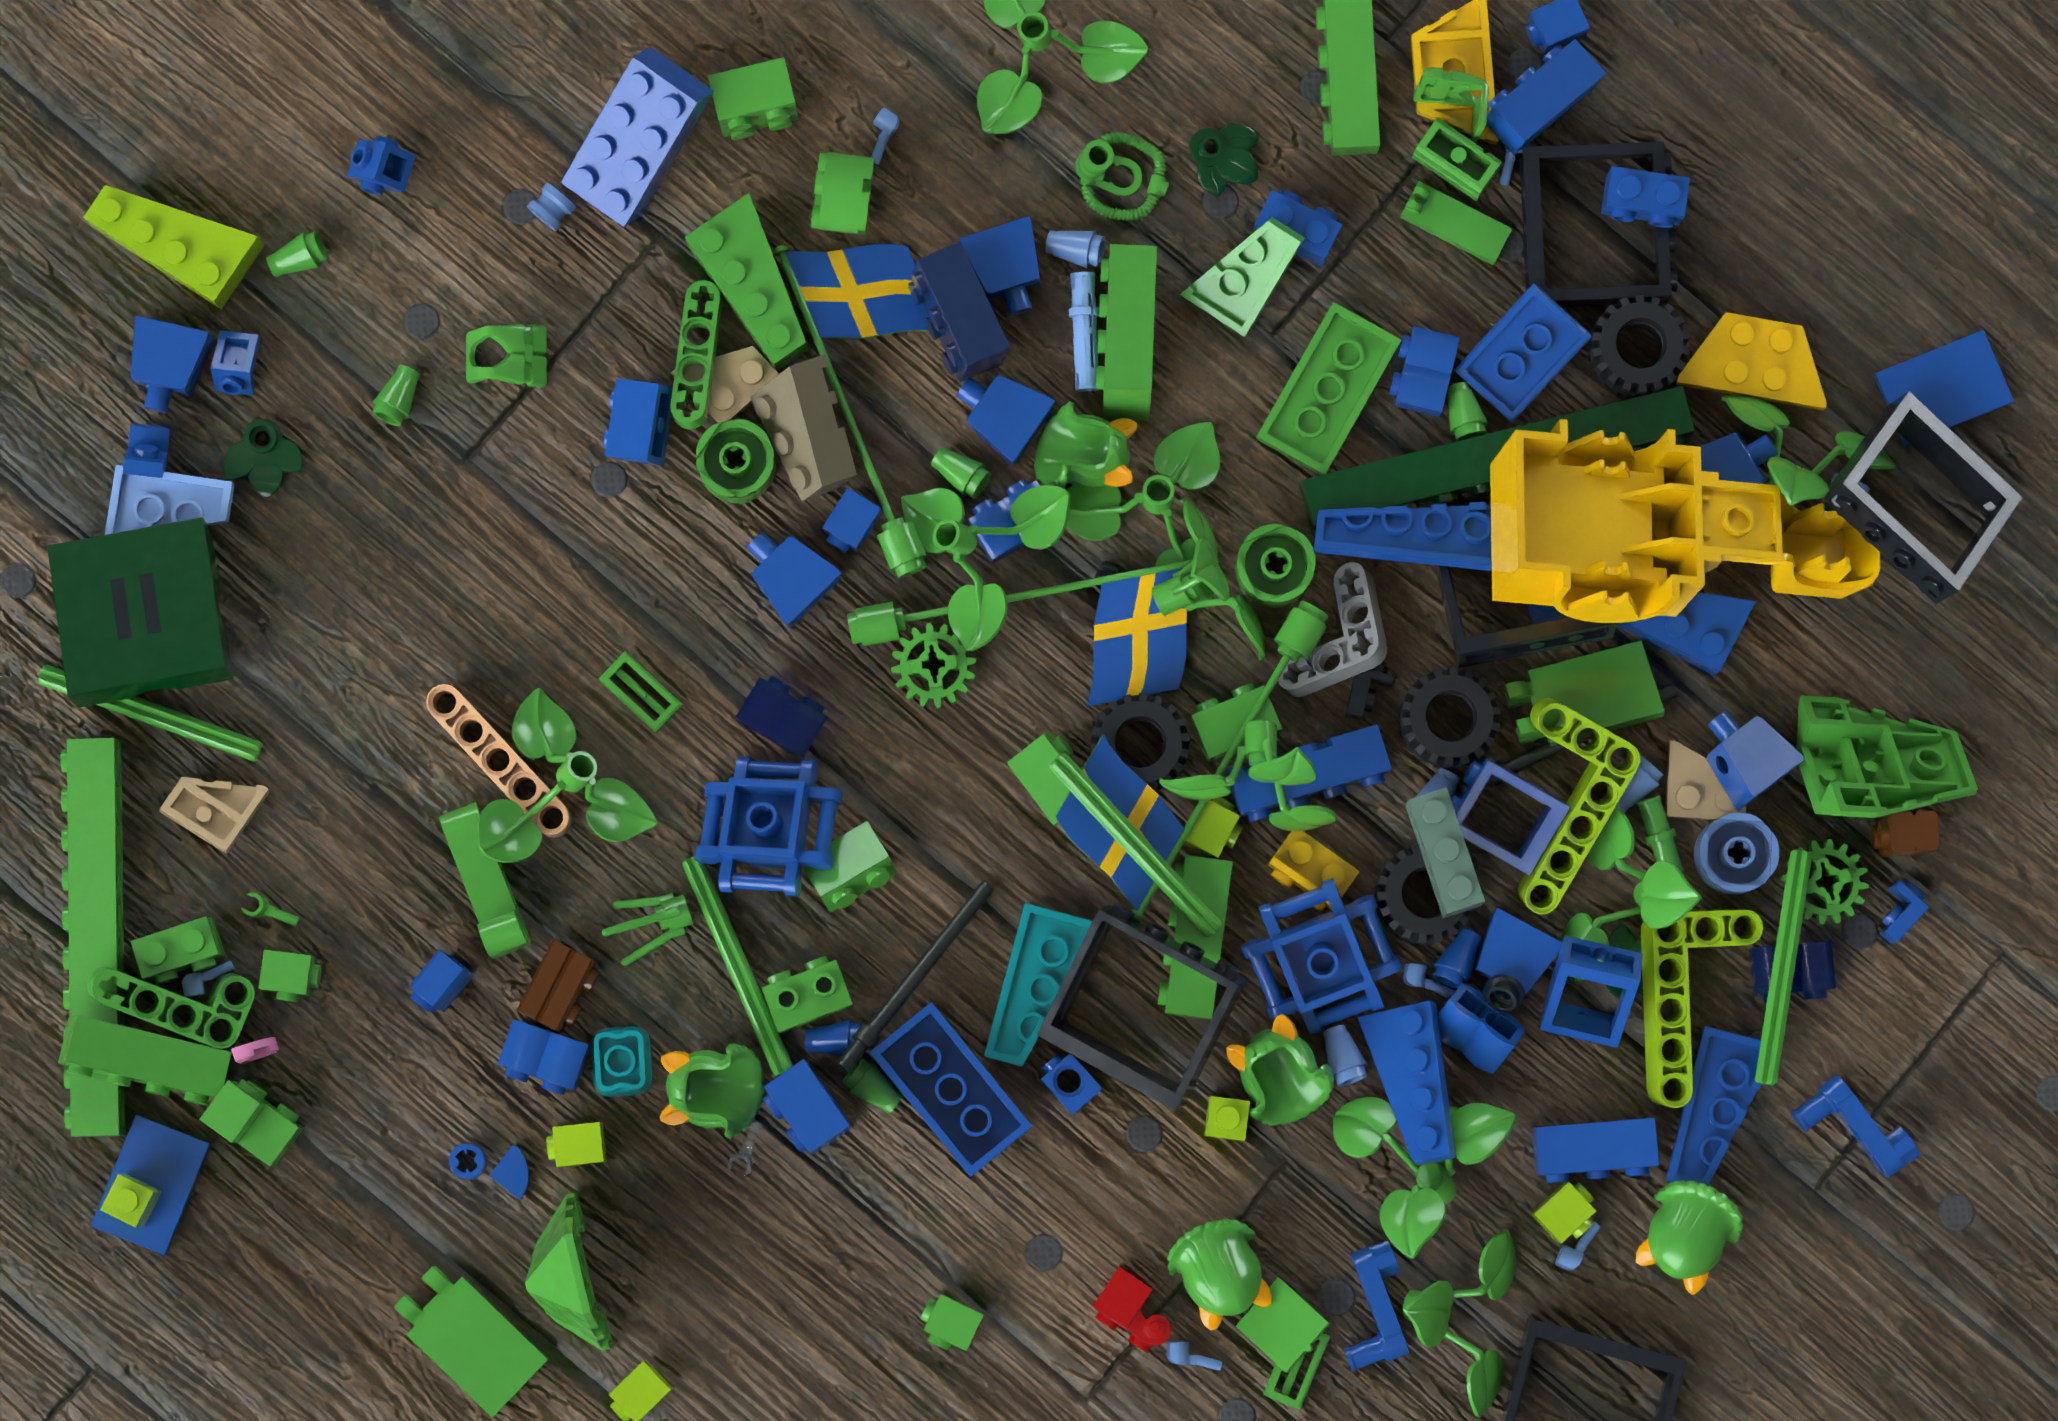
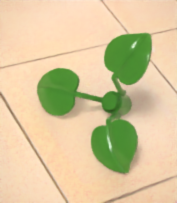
M983 0L986 13L995 25L1004 29L1017 25V31L1024 46L1022 48L1023 60L1020 77L1011 70L1003 69L990 73L981 82L977 93V107L982 130L988 134H1008L1025 127L1034 120L1042 105V92L1036 84L1026 82L1029 75L1030 54L1032 51L1037 52L1046 49L1052 40L1060 42L1075 53L1083 54L1081 67L1084 73L1093 81L1103 84L1115 83L1128 76L1147 55V44L1139 34L1125 25L1113 21H1098L1085 27L1082 33L1084 46H1079L1059 34L1058 30H1051L1046 17L1039 13L1043 9L1046 0Z
M1737 394L1725 395L1720 400L1725 401L1731 411L1744 423L1762 431H1772L1774 434V446L1777 449L1778 455L1771 457L1767 463L1769 469L1767 476L1771 479L1768 484L1778 485L1790 506L1804 500L1824 498L1829 492V487L1818 474L1838 455L1846 454L1850 459L1865 438V436L1854 432L1843 431L1837 433L1835 441L1838 446L1810 471L1780 457L1783 430L1781 428H1787L1789 420L1778 407L1764 399ZM1882 449L1869 468L1895 469L1897 465Z
M1203 422L1189 425L1166 437L1159 444L1154 455V468L1160 475L1148 478L1144 483L1143 492L1136 493L1134 498L1123 506H1119L1121 493L1118 487L1107 485L1100 488H1087L1073 484L1067 489L1070 495V507L1066 528L1086 540H1106L1119 532L1121 526L1119 514L1128 512L1138 503H1143L1144 508L1148 512L1164 516L1173 549L1161 553L1157 559L1156 566L1193 559L1197 544L1191 537L1180 546L1170 508L1173 505L1174 485L1176 482L1182 488L1194 491L1207 487L1217 477L1220 468V454L1213 424L1211 422ZM1205 583L1197 584L1200 595L1194 598L1195 601L1208 600L1214 597L1215 593Z
M1055 485L1037 486L1026 490L1016 498L1011 506V518L1017 525L1010 528L978 527L976 525L969 527L962 524L965 516L962 499L958 494L949 489L935 488L922 493L901 497L905 522L913 521L925 552L940 554L946 551L953 554L954 562L959 563L975 582V586L964 585L954 593L948 605L949 624L965 650L974 651L990 642L1003 626L1008 610L1007 597L1003 588L993 583L983 586L982 578L965 560V556L972 553L977 546L976 536L978 534L1016 535L1020 533L1022 542L1032 549L1042 550L1054 545L1063 535L1068 521L1070 495L1067 490Z
M1187 498L1180 499L1179 501L1183 504L1186 526L1197 545L1194 559L1180 571L1173 573V578L1152 587V595L1157 607L1166 616L1184 607L1190 612L1196 608L1228 605L1235 610L1242 629L1259 651L1258 661L1265 659L1264 631L1257 612L1242 593L1236 595V598L1230 597L1226 577L1219 567L1217 542L1210 524ZM1205 583L1219 598L1195 601L1194 598L1200 595L1197 584Z
M541 688L534 690L523 701L515 714L512 724V738L517 749L524 757L535 760L545 756L549 763H562L556 772L558 784L526 814H524L520 805L512 800L497 799L490 802L481 811L477 822L478 843L482 853L486 857L502 863L519 862L530 857L538 849L542 840L540 828L530 819L561 790L578 792L584 786L585 799L592 803L587 808L586 819L591 829L600 838L610 842H622L652 829L657 824L654 814L646 802L630 786L614 778H602L596 782L594 778L597 773L595 759L583 751L569 752L576 741V730L572 720L562 708L549 699Z
M1258 720L1245 724V746L1237 747V758L1229 776L1224 777L1210 774L1164 780L1159 777V783L1178 796L1193 800L1220 798L1231 793L1230 786L1235 784L1244 758L1249 759V765L1252 766L1249 768L1248 775L1253 780L1275 784L1281 812L1269 815V821L1273 826L1286 831H1306L1335 823L1337 820L1336 813L1326 807L1306 805L1291 808L1286 803L1282 785L1293 786L1311 783L1316 779V771L1312 762L1298 747L1286 755L1277 758V725L1271 721Z
M1617 805L1589 851L1588 857L1592 864L1600 870H1610L1616 864L1620 870L1641 879V882L1634 888V900L1638 907L1598 917L1594 922L1588 914L1578 913L1566 924L1561 937L1562 943L1566 935L1609 946L1606 933L1600 929L1603 924L1641 914L1643 921L1648 926L1658 929L1665 928L1683 918L1702 899V896L1689 884L1681 870L1671 862H1656L1646 873L1624 862L1623 859L1630 856L1634 850L1635 838L1629 819ZM1568 976L1575 984L1584 981V979Z
M1363 1097L1352 1100L1342 1106L1333 1117L1334 1139L1341 1151L1355 1158L1367 1157L1375 1153L1384 1140L1416 1174L1418 1185H1414L1411 1192L1402 1189L1393 1191L1384 1200L1380 1209L1381 1226L1388 1239L1400 1252L1414 1259L1422 1246L1442 1225L1446 1215V1204L1451 1202L1456 1195V1185L1451 1179V1176L1456 1173L1453 1167V1158L1445 1160V1166L1439 1163L1424 1164L1421 1167L1414 1164L1410 1155L1388 1134L1397 1125L1391 1105L1387 1101L1376 1097ZM1484 1103L1467 1104L1456 1110L1451 1115V1123L1457 1159L1462 1164L1470 1165L1479 1163L1491 1156L1512 1131L1516 1122L1515 1115L1510 1111Z
M1502 1228V1232L1490 1239L1481 1254L1479 1279L1482 1284L1478 1288L1453 1291L1448 1281L1440 1280L1423 1291L1410 1290L1403 1302V1317L1405 1320L1412 1322L1417 1336L1424 1346L1433 1348L1446 1337L1475 1356L1476 1361L1471 1364L1467 1374V1394L1473 1413L1476 1417L1480 1418L1490 1408L1499 1393L1504 1374L1503 1361L1497 1350L1489 1349L1484 1354L1478 1347L1447 1330L1448 1320L1451 1315L1454 1298L1481 1296L1488 1292L1489 1298L1497 1301L1508 1291L1515 1274L1516 1251L1512 1237L1505 1228Z

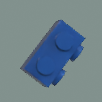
M1612 166L1606 175L1601 214L1611 215V219L1622 222H1633L1634 219L1650 221V225L1656 227L1672 228L1673 225L1679 226L1685 217L1690 178Z
M1272 190L1254 225L1253 233L1273 217L1305 238L1296 255L1323 268L1342 227V224L1336 221L1338 217L1324 208L1317 207L1314 211L1302 205L1303 200L1292 192L1281 190L1278 193Z
M617 378L615 388L610 395V408L612 411L609 427L604 433V456L621 461L663 466L672 414L670 404L673 388L658 383Z

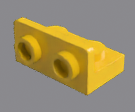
M1291 831L1268 863V866L1273 869L1270 876L1289 889L1294 884L1304 892H1308L1321 887L1323 881L1333 878L1341 898L1360 872L1304 831ZM1329 901L1313 906L1321 912L1325 907L1332 911Z

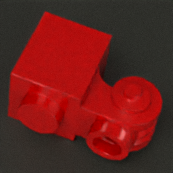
M1118 1267L1092 1305L1093 1308L1099 1311L1095 1318L1113 1331L1120 1325L1132 1333L1128 1341L1148 1354L1154 1345L1162 1344L1169 1338L1171 1326L1169 1321L1160 1314H1152L1147 1318L1143 1316L1142 1305L1153 1289L1121 1267Z

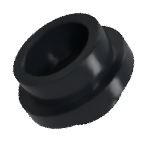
M1494 975L1487 981L1485 986L1487 1003L1491 1008L1499 1012H1510L1521 1005L1525 996L1522 984L1509 975Z

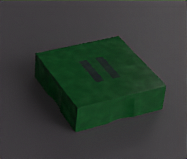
M203 517L47 545L67 695L78 708L134 698L137 695L158 689H184L234 679L227 630L219 608L218 591L220 583L212 530Z

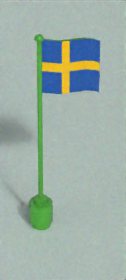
M873 244L829 252L789 251L787 246L779 245L775 248L774 255H779L819 355L825 354L828 366L825 367V370L835 390L838 402L888 521L881 526L883 532L878 534L877 538L891 571L896 572L898 579L918 573L927 568L924 560L927 554L913 521L905 523L903 517L894 518L821 339H864L907 331H928L925 318L929 316L923 303L920 305L915 303L908 286L912 282L911 276L915 267L908 246Z
M1193 559L1006 595L1007 602L1009 603L1101 585L1094 621L1093 679L1090 695L1085 707L1108 703L1114 700L1117 701L1122 699V696L1128 694L1134 696L1139 695V693H1148L1150 695L1176 690L1180 686L1186 661L1187 608H1181L1164 616L1155 603L1152 587L1173 578V573L1183 569ZM893 601L856 608V612L847 614L852 644L862 643L864 647L900 640L899 632L906 631V622L947 615L948 606L906 615L903 614L902 607L894 609Z
M1301 601L1297 608L1293 607L1274 639L1280 645L1277 651L1283 657L1214 775L1223 776L1237 752V747L1241 745L1245 738V724L1255 721L1289 660L1298 662L1300 657L1308 660L1327 628L1325 622L1329 617L1319 608L1308 602ZM1102 734L1082 771L1171 866L1208 800H1199L1183 827L1159 794L1122 762L1108 743L1105 735ZM1069 791L1055 815L1060 827L1072 843L1113 880L1134 908L1131 910L1135 913L1133 919L1137 921L1143 920L1146 917L1143 913L1159 886L1076 796Z

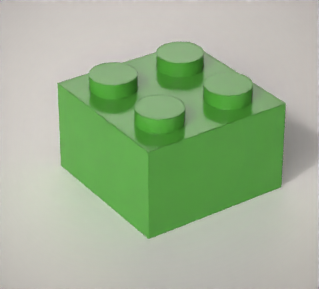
M784 57L708 75L710 88L714 91L712 96L723 138L731 136L732 140L745 139L753 136L754 130L769 127L770 131L782 130L792 126V121L799 119Z

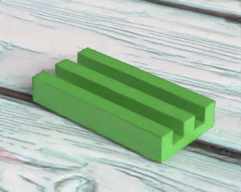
M626 651L598 679L656 734L672 718V715L683 706L678 699ZM625 663L671 704L666 710L621 669ZM614 674L660 715L656 721L648 716L610 680Z
M1322 1333L1317 1339L1319 1342L1295 1399L1288 1397L1305 1354L1289 1371L1280 1393L1274 1391L1282 1369L1275 1363L1262 1395L1300 1410L1330 1336Z

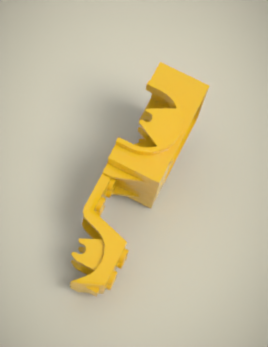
M1560 419L1553 427L1551 433L1515 430L1490 464L1492 601L1554 606L1563 615L1577 620L1596 623H1624L1644 620L1658 615L1676 617L1705 585V573L1717 568L1722 561L1770 565L1771 588L1774 592L1841 599L1872 586L1879 575L1880 552L1872 544L1868 543L1843 517L1839 516L1836 511H1824L1823 503L1800 511L1793 505H1789L1778 485L1719 480V472L1701 471V447L1676 445V432L1673 429H1667L1663 436L1653 445L1634 451L1624 432H1620L1616 437L1607 438L1604 437V431L1599 430L1568 443V420Z

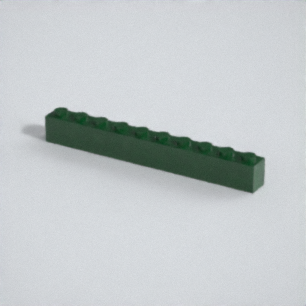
M1679 386L1303 479L1299 486L1311 531L1316 530L1318 510L1368 507L1382 509L1389 506L1420 508L1421 503L1435 500V504L1453 503L1459 500L1457 494L1473 491L1474 496L1491 493L1490 464L1514 431L1526 430L1551 433L1553 427L1560 419L1568 420V443L1599 430H1603L1604 437L1607 438L1616 437L1620 432H1624L1633 450L1637 451L1653 445L1663 436L1667 429H1673L1676 432V445L1687 444L1686 438L1690 437L1695 429L1684 388Z

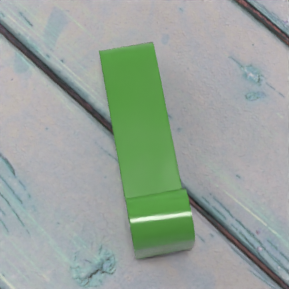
M473 802L440 815L439 820L479 922L477 927L484 947L490 958L497 959L531 945V940L501 862L486 857L479 849L477 822L481 810L477 802Z
M109 967L97 968L90 974L87 980L88 993L101 1004L220 1049L230 1047L238 1039L255 995L251 982L234 973L223 974L216 980L206 1005ZM112 976L111 982L126 989L124 997L111 991H107L103 996L104 990L99 988V983L101 980L108 981ZM232 982H239L243 989L242 996L236 1002H227L224 994L226 987ZM150 990L154 995L153 1005L146 1011H138L135 1004L137 995L142 991ZM179 1005H188L191 1010L190 1019L184 1025H175L172 1018L173 1011ZM224 1019L228 1026L227 1033L221 1039H212L209 1032L211 1024L215 1020Z

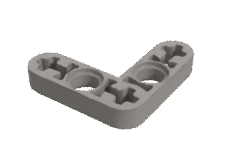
M1349 562L1342 565L1334 576V589L1344 636L1316 647L1308 660L1301 657L1298 662L1289 660L1278 679L1279 685L1292 696H1306L1373 669L1385 659L1387 643L1374 579L1359 563ZM1355 576L1359 577L1356 580H1354L1355 591L1358 594H1360L1357 596L1355 592L1350 587H1348L1353 584V578ZM1361 607H1368V614L1364 621L1354 624L1352 622L1354 613ZM1360 635H1365V638L1373 644L1368 647V653L1365 655L1362 653L1366 651V642ZM1332 655H1340L1338 666L1332 671H1325L1324 665L1327 659ZM1297 672H1303L1300 675H1298V682L1293 683L1292 681L1297 679Z

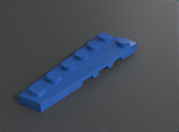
M1470 502L1469 506L1446 507V504H1431L1430 508L1389 506L1382 509L1368 507L1318 510L1314 552L1492 571L1491 505H1486L1485 502Z

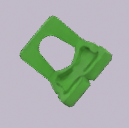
M1427 67L1423 71L1420 82L1414 91L1413 101L1473 107L1471 141H1478L1487 122L1489 86L1485 80L1456 70L1445 72L1443 68ZM1481 90V100L1466 91Z
M524 324L488 325L467 332V382L474 384L486 379H494L517 385L526 383L529 387H545L547 385V360L543 355L547 352L546 326L530 324L527 327ZM491 337L503 347L507 355L500 363L493 367H478L475 363V350L481 342Z

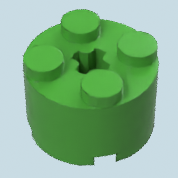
M820 152L815 180V201L812 211L811 228L866 235L874 157Z
M734 419L714 424L705 431L696 448V467L699 476L707 490L720 500L729 503L746 504L761 496L773 482L777 467L776 455L767 434L753 422L744 419ZM740 453L743 454L742 459L745 464L742 467L736 465L733 469H730L731 465L728 457L731 455L737 458Z
M1281 524L1261 526L1247 536L1239 549L1235 562L1237 583L1242 592L1259 606L1278 608L1290 605L1300 599L1310 586L1315 573V552L1307 537L1291 527ZM1273 557L1276 562H1284L1285 565L1281 569V574L1277 575L1274 570L1267 571L1266 567L1269 564V558Z

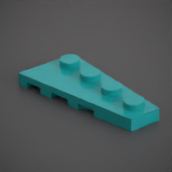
M1027 903L1024 904L984 1057L1020 1067L1024 1065L1039 1038L1037 1034L1093 921Z

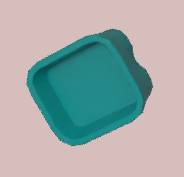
M635 1026L598 1030L593 1035L591 1042L593 1083L596 1091L602 1096L607 1097L634 1096L646 1093L651 1088L653 1080L651 1043L648 1032L642 1027Z

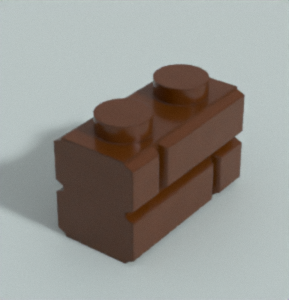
M1935 811L1898 812L1879 818L1878 822H1876L1877 825L1871 826L1872 848L1878 849V854L1881 857H1900L1902 855L1905 857L1924 856L1937 851L1938 847H1940L1939 822Z
M552 939L516 1011L562 1033L565 1026L572 1029L582 1009L576 1005L582 992L590 993L599 977L600 972L594 969L597 962Z

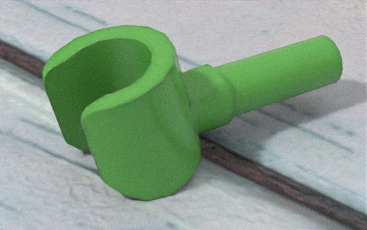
M252 892L247 894L259 900V907L254 912L241 908L246 915L253 918L273 917L288 924L297 925L298 916L269 905L267 898L260 894Z

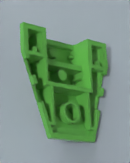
M1801 695L1798 705L1796 750L1805 758L1799 764V768L1815 814L1877 818L1976 794L1978 788L1956 731L1909 718L1907 723L1885 717L1886 711L1873 708L1872 712L1869 713L1849 707V700L1838 697Z
M578 1193L566 1194L536 1243L525 1285L528 1293L545 1310L546 1315H549L556 1323L595 1347L605 1351L614 1348L605 1309L599 1311L597 1309L580 1233L587 1230Z

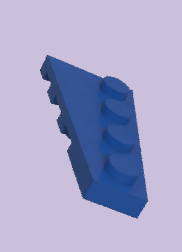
M1429 1000L1357 1017L1412 1162L1420 1166L1456 1158L1436 1003Z
M1702 1026L1692 1067L1693 1093L1690 1101L1682 1108L1665 1181L1684 1180L1687 1182L1691 1180L1709 1185L1729 1147L1738 1126H1740L1754 1095L1761 1086L1755 1080L1761 1040Z

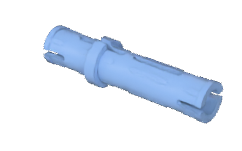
M1075 272L1070 274L1072 308H1069V318L1073 320L1075 391L1091 392L1099 390L1096 389L1098 366L1096 317L1099 316V307H1096L1095 273Z

